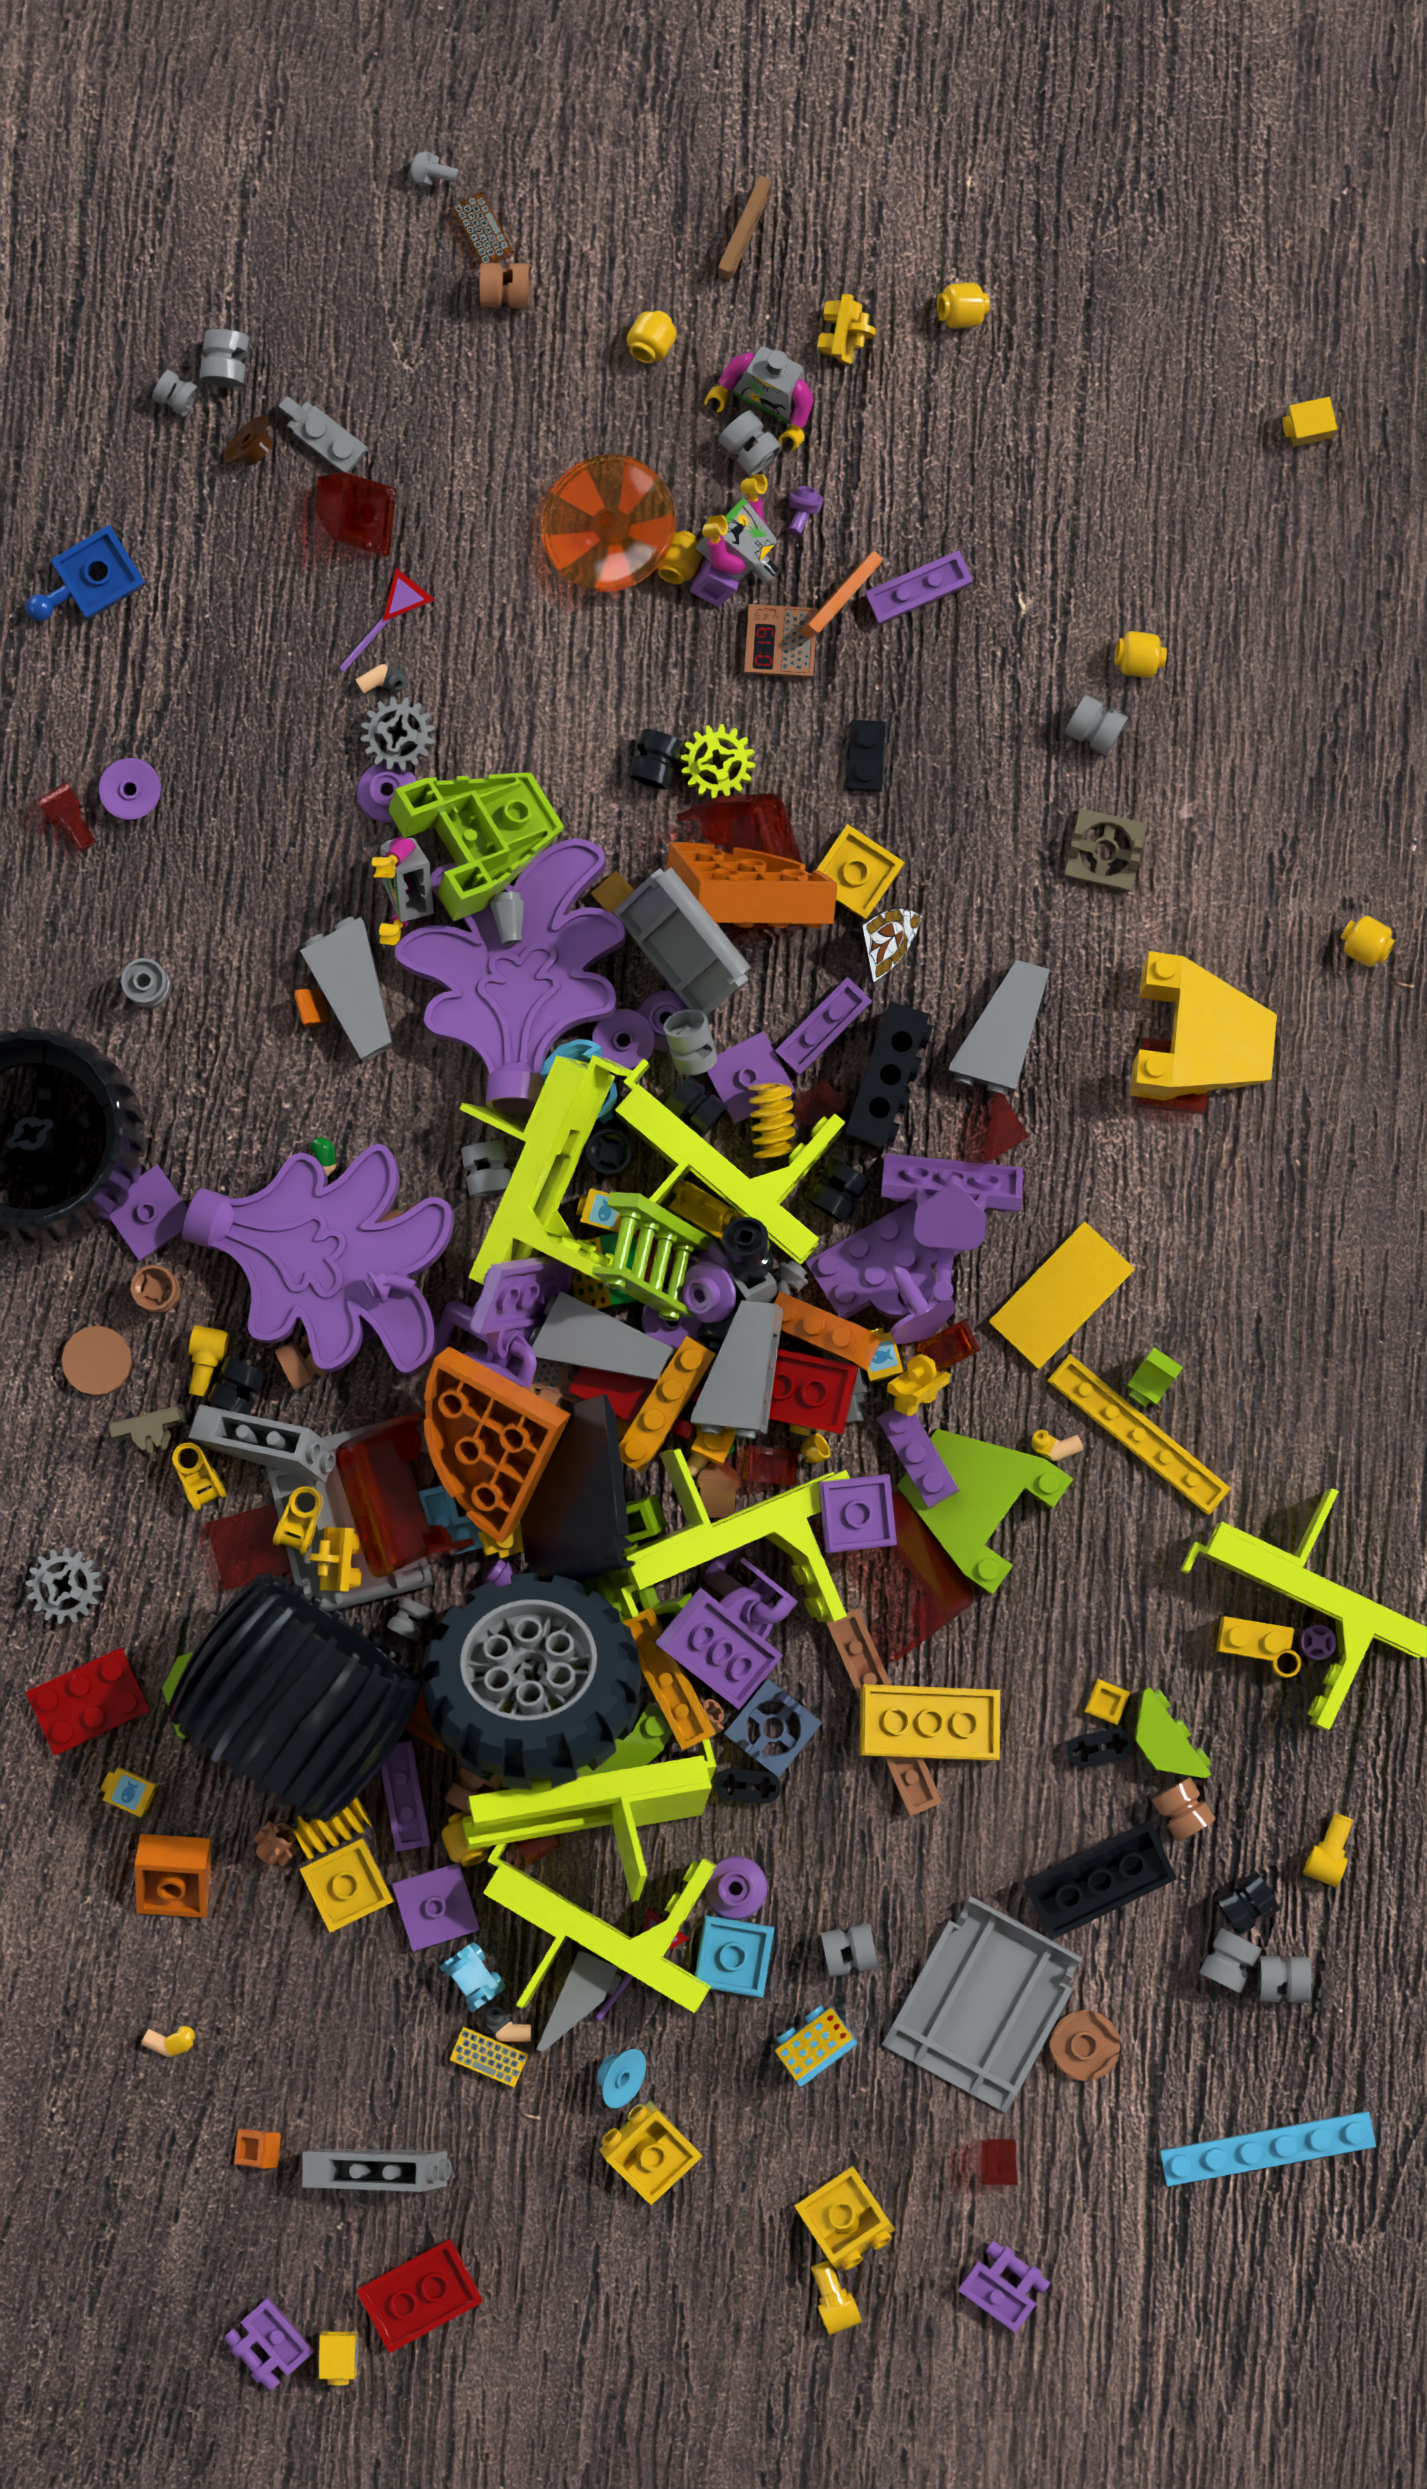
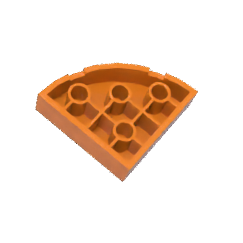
M669 842L667 870L670 867L673 868L718 926H720V923H733L738 927L749 928L753 927L754 923H767L771 927L786 928L788 923H795L807 928H821L822 924H834L837 883L819 870L813 871V874L805 871V864L750 849L735 847L732 854L714 849V844Z
M448 1346L434 1358L426 1381L424 1433L428 1450L442 1485L451 1498L455 1496L460 1505L467 1511L465 1515L478 1528L502 1544L516 1530L571 1414Z

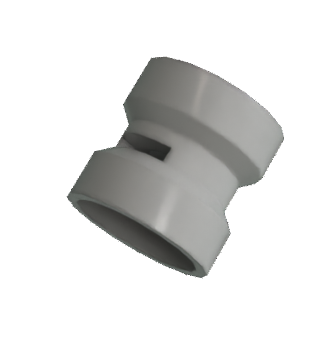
M167 370L158 381L152 395V400L161 405L168 404L172 407L173 412L183 417L194 404L199 392V386L190 381L185 383L179 380V376L176 373Z
M402 1596L398 1603L399 1611L396 1616L391 1617L387 1628L418 1642L422 1635L421 1627L425 1621L430 1619L433 1610ZM409 1615L413 1616L412 1620L408 1618Z

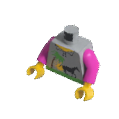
M761 346L756 354L745 353L735 356L718 380L720 385L710 389L704 404L707 405L710 398H716L721 403L716 412H721L729 399L728 390H732V394L788 424L792 423L791 427L780 435L778 441L783 446L788 437H790L794 442L793 452L804 441V433L801 427H805L814 401V396L805 382L804 368L789 360L784 352L779 350L772 351L764 346Z
M754 474L750 476V479L742 481L740 489L743 494L748 495V498L745 499L743 497L724 516H710L708 524H705L702 529L704 538L695 546L701 554L711 561L715 569L725 572L735 581H740L752 570L766 584L780 570L766 556L777 543V540L766 525L763 517L762 498L758 497V494L766 492L768 486L767 479L763 474Z
M397 837L389 840L380 847L381 857H373L372 866H376L374 878H383L384 886L396 911L391 918L392 924L381 923L379 935L381 937L379 943L397 945L400 941L401 929H405L412 919L434 914L430 864L414 838Z

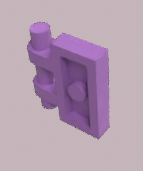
M992 2240L985 2252L996 2259L989 2268L978 2260L958 2287V2291L1016 2333L1036 2305V2302L1026 2295L1028 2290L1032 2286L1043 2294L1051 2282L1041 2276V2270L1034 2265L1029 2267L1014 2256L1015 2251L1007 2245L1003 2248ZM1005 2267L1021 2278L1016 2287L1000 2276Z
M269 2297L240 2322L249 2332L247 2336L242 2339L233 2328L223 2337L232 2348L230 2350L232 2355L236 2359L240 2357L253 2372L251 2374L252 2378L257 2383L261 2381L269 2392L280 2383L271 2372L274 2368L279 2366L288 2376L315 2351ZM256 2341L270 2356L264 2363L250 2348Z

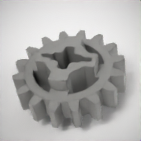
M390 697V705L387 707L381 701L377 702L379 712L375 713L368 710L367 715L371 723L361 724L362 730L368 732V735L361 737V742L366 745L371 744L365 750L367 757L376 754L375 765L379 767L386 762L388 772H392L395 765H399L402 773H406L407 764L409 763L416 769L419 768L418 758L421 756L422 758L429 759L430 757L425 748L435 747L436 744L435 740L428 737V735L436 733L435 726L426 725L432 719L430 713L420 715L422 705L417 703L411 708L409 698L407 697L404 698L402 704H397L396 699ZM395 714V717L386 723L381 722L387 716ZM410 716L420 725L421 733L410 727ZM402 723V729L406 737H400L396 745H394L391 733H397ZM375 737L387 743V753H384L378 747ZM410 747L415 748L411 753L401 756L402 752Z
M64 1548L63 1555L59 1556V1553L52 1549L50 1550V1560L39 1556L38 1561L41 1567L39 1569L30 1567L29 1571L35 1575V1579L26 1581L25 1585L33 1587L34 1592L27 1595V1599H37L38 1603L33 1610L40 1612L45 1609L44 1619L50 1621L54 1615H57L58 1624H64L66 1616H69L73 1623L79 1622V1612L89 1616L91 1612L87 1606L90 1603L99 1605L100 1601L93 1596L95 1592L103 1591L102 1586L95 1585V1580L102 1577V1574L100 1572L92 1573L90 1570L95 1565L94 1560L82 1562L84 1559L83 1552L79 1551L75 1557H72L71 1549ZM68 1562L63 1571L57 1573L48 1571L56 1564ZM81 1570L87 1580V1590L81 1587L79 1580ZM69 1576L68 1584L72 1586L71 1592H63L60 1596L61 1588L57 1586L58 1580L65 1581ZM42 1583L48 1586L50 1592L48 1602L42 1592ZM72 1599L80 1601L77 1606L71 1609L61 1610L66 1601Z

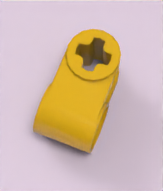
M183 1443L176 1447L172 1455L173 1465L195 1511L200 1510L201 1505L219 1496L222 1498L227 1497V1492L221 1479L201 1446L195 1443ZM188 1448L194 1449L199 1457L196 1466L190 1469L184 1467L180 1461L182 1452ZM210 1485L212 1486L210 1489L198 1494L200 1490Z
M304 1486L292 1492L285 1512L276 1528L272 1544L278 1546L281 1543L300 1550V1554L303 1556L307 1555L324 1505L323 1495L319 1490L314 1487ZM304 1492L311 1493L315 1498V1507L310 1512H303L298 1507V1498ZM287 1532L299 1535L301 1539L291 1536Z

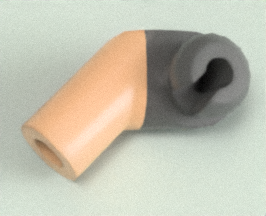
M386 664L378 665L355 679L363 694L377 686L400 692L406 688L408 682L404 671Z
M491 2006L486 2010L484 2016L485 2025L497 2040L501 2042H531V2024H513L500 2006Z

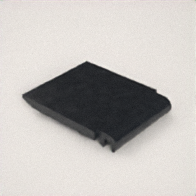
M605 1394L560 1408L571 1414L520 1520L525 1563H530V1572L537 1574L538 1581L552 1583L554 1575H558L580 1583L635 1565L634 1561H626L621 1555L622 1549L631 1548L634 1545L625 1537L629 1535L617 1422L609 1398Z

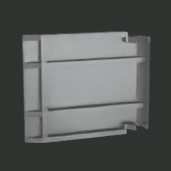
M672 867L665 872L661 868L658 869L613 911V914L623 923L626 931L632 936L637 945L689 1009L701 1010L707 1016L749 980L745 973L751 966Z
M399 1418L322 1437L323 1440L336 1449L335 1466L329 1473L326 1483L266 1466L279 1521L285 1512L292 1492L297 1488L304 1486L314 1487L323 1495V1509L307 1555L303 1556L300 1554V1550L286 1546L295 1584L303 1587L304 1595L307 1599L310 1600L314 1595L321 1597L322 1602L320 1606L331 1612L336 1608L342 1609L433 1585L426 1556L432 1554L416 1494L417 1488ZM309 1492L302 1493L298 1498V1507L303 1512L313 1510L315 1507L314 1496ZM325 1527L353 1528L354 1533L365 1538L362 1553L352 1554L351 1568H359L362 1573L361 1585L349 1588V1592L319 1590L321 1575H317L318 1561H309L308 1558L309 1553L319 1554L320 1540H324ZM287 1532V1534L301 1539V1536Z
M970 1896L956 1922L948 1920L882 2045L1007 2113L1074 1989L1068 1986L1073 1977L1077 1965L1080 1964L1082 1956Z

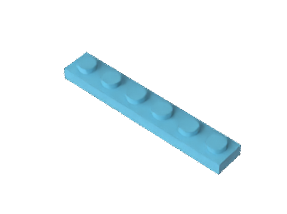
M1363 2111L1159 2151L1166 2186H1173L1376 2147L1370 2113L1369 2111Z

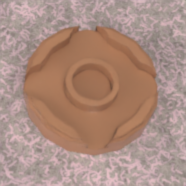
M102 1326L85 1327L73 1334L66 1343L61 1358L63 1372L69 1383L79 1391L94 1396L110 1394L120 1388L129 1376L132 1367L131 1349L125 1339L113 1329Z
M1084 2009L1072 2011L1058 2021L1052 2030L1049 2046L1051 2057L1060 2071L1072 2079L1090 2081L1099 2079L1113 2068L1118 2061L1120 2040L1117 2030L1109 2019L1099 2012Z

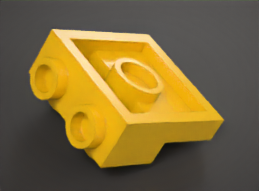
M649 2101L645 2106L640 2103L633 2107L627 2116L629 2121L620 2130L613 2128L608 2131L601 2141L603 2146L599 2151L605 2160L652 2206L703 2156L674 2124Z
M853 2166L794 2206L831 2264L837 2270L841 2267L849 2270L858 2265L863 2259L860 2255L870 2247H873L874 2250L884 2247L892 2239L890 2233L896 2230Z

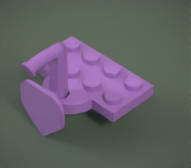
M885 1153L881 1197H888L898 1202L908 1199L916 1200L918 1207L915 1213L914 1235L921 1244L929 1247H938L935 1284L933 1285L932 1292L937 1300L946 1301L953 1294L951 1274L954 1249L972 1250L980 1246L985 1235V1208H993L999 1212L1021 1211L1023 1167Z
M911 1200L806 1261L807 1267L838 1317L846 1320L872 1305L880 1314L886 1317L901 1319L890 1331L896 1344L929 1339L956 1310L951 1297L946 1301L937 1299L932 1301L934 1297L932 1288L935 1284L932 1269L937 1264L938 1247L925 1246L915 1238L914 1222L916 1208L918 1207L916 1200ZM954 1249V1256L960 1254L962 1251Z
M551 1256L492 1264L485 1274V1285L480 1299L474 1308L460 1301H450L445 1305L437 1327V1345L434 1356H438L448 1347L454 1325L487 1342V1347L489 1348L467 1352L464 1355L520 1386L530 1387L536 1371L537 1361L536 1355L528 1341L535 1328L546 1321L548 1316L544 1315V1310L551 1297H558L560 1291L568 1294L577 1269ZM516 1356V1357L520 1358V1359L523 1360V1361L520 1362V1361L516 1360V1359L513 1358V1357Z
M751 1543L715 1557L705 1571L704 1580L725 1598L719 1603L702 1588H699L655 1642L738 1710H740L783 1657L765 1639L770 1633L773 1624L782 1621L798 1603L796 1599L743 1557L740 1562L758 1576L750 1587L745 1588L725 1572L726 1568L745 1547H750ZM777 1592L782 1597L774 1606L770 1599Z

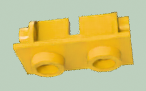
M679 1181L675 1185L673 1192L677 1194V1197L668 1206L675 1213L723 1241V1233L728 1224L738 1218L745 1217L689 1181L685 1183Z

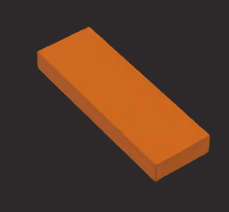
M875 551L867 555L801 628L800 632L807 639L813 638L820 633L883 562V558Z

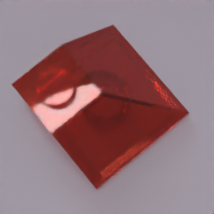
M346 472L318 476L314 510L332 540L383 556H390L397 488Z

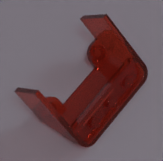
M774 793L716 797L677 815L678 822L700 820L705 838L714 845H725L727 853L733 854V849L737 847L769 853L802 863L786 806L782 799ZM731 923L732 933L727 935V937L734 946L746 945L805 927L801 924L788 923L786 928H775L768 926L767 923H754L753 927L744 928Z
M426 1412L387 1419L341 1443L336 1449L337 1469L367 1567L376 1578L391 1576L445 1559L474 1545L473 1538L452 1542L450 1533L442 1525H428L409 1461L416 1458L420 1451L421 1437L417 1432L416 1426L424 1423Z
M892 1493L897 1545L892 1547L927 1593L926 1596L914 1605L911 1613L912 1621L921 1634L892 1655L893 1659L898 1661L965 1611L971 1605L974 1593L967 1579L910 1502L903 1495ZM824 1539L817 1543L820 1551L825 1548Z

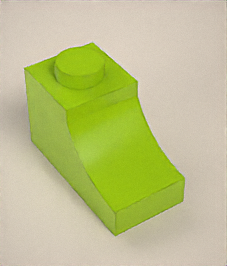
M1153 1348L1148 1352L1125 1386L1131 1390L1128 1396L1144 1407L1148 1403L1153 1406L1157 1405L1183 1367L1156 1348Z

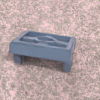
M767 1679L724 1734L779 1778L822 1722ZM767 1702H781L785 1704L777 1715L771 1714L766 1716L757 1709L759 1705ZM793 1711L797 1715L800 1725L797 1740L787 1733L786 1720ZM749 1717L760 1724L759 1731L761 1736L753 1745L747 1734V1721ZM770 1718L779 1719L784 1727L782 1735L775 1739L767 1737L763 1732V1724ZM781 1741L790 1748L788 1751L777 1755L762 1753V1750L769 1742Z

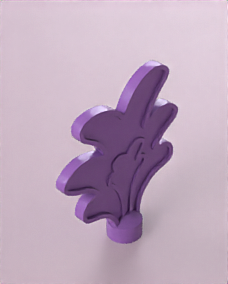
M576 838L561 841L542 851L521 872L514 886L509 884L502 891L519 892L521 900L525 901L521 943L514 945L501 944V937L489 904L484 910L461 918L471 932L443 925L425 926L407 934L396 945L395 956L401 967L418 977L436 982L449 990L448 992H442L430 1001L425 1010L424 1023L430 1034L434 1037L464 1045L481 1057L489 1071L486 1105L490 1109L505 1113H531L543 1088V1064L553 1043L562 1034L575 1026L607 1019L616 1012V993L609 980L600 974L586 971L625 944L627 937L624 925L615 915L599 908H581L568 913L579 896L606 869L607 863L604 852L591 841ZM456 863L439 866L431 874L432 892L440 903L442 901L437 892L445 871L458 867Z
M375 1144L364 1150L347 1170L329 1185H327L326 1171L320 1162L313 1156L301 1152L288 1158L273 1181L254 1195L244 1198H230L206 1188H201L197 1191L186 1213L182 1232L183 1239L210 1250L216 1249L224 1252L241 1265L247 1275L251 1289L248 1331L256 1340L270 1344L281 1342L292 1335L299 1320H302L307 1331L314 1363L323 1371L334 1372L346 1366L358 1353L363 1340L362 1319L364 1318L379 1335L392 1362L401 1373L405 1375L417 1374L428 1366L435 1355L437 1345L435 1319L427 1300L416 1286L412 1294L390 1288L387 1300L382 1304L379 1299H371L364 1285V1281L368 1280L367 1272L369 1271L379 1274L385 1273V1275L394 1274L408 1279L423 1272L443 1254L451 1239L455 1215L450 1204L437 1197L424 1199L399 1217L381 1222L393 1205L400 1181L396 1159L386 1146Z

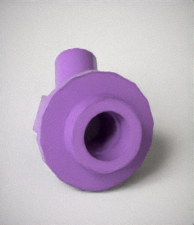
M800 486L798 490L790 492L789 506L796 508L797 511L788 531L795 536L801 535L810 513L817 514L820 512L824 501L823 497L818 494L817 489L808 486Z
M373 1271L367 1272L368 1280L364 1281L365 1288L371 1299H379L382 1304L386 1302L390 1288L412 1294L416 1281L394 1274H379Z

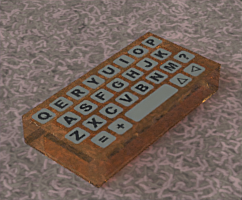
M482 191L452 206V210L480 264L497 263L514 254Z

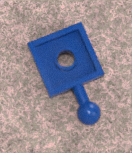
M109 524L51 559L65 585L47 596L36 594L30 597L26 603V613L34 621H46L51 617L53 607L73 596L84 616L89 620L146 586V583ZM96 564H103L108 568L107 576L101 581H94L89 577L90 569Z

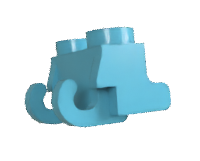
M474 1942L439 1966L442 1972L445 1971L448 1977L451 1976L465 1995L467 1998L465 2001L469 2005L468 2009L471 2013L505 1989V1983L495 1971L489 1973L482 1963L485 1960L484 1953Z

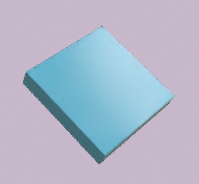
M705 1915L695 1976L711 1986L710 1989L763 1998L775 1927Z

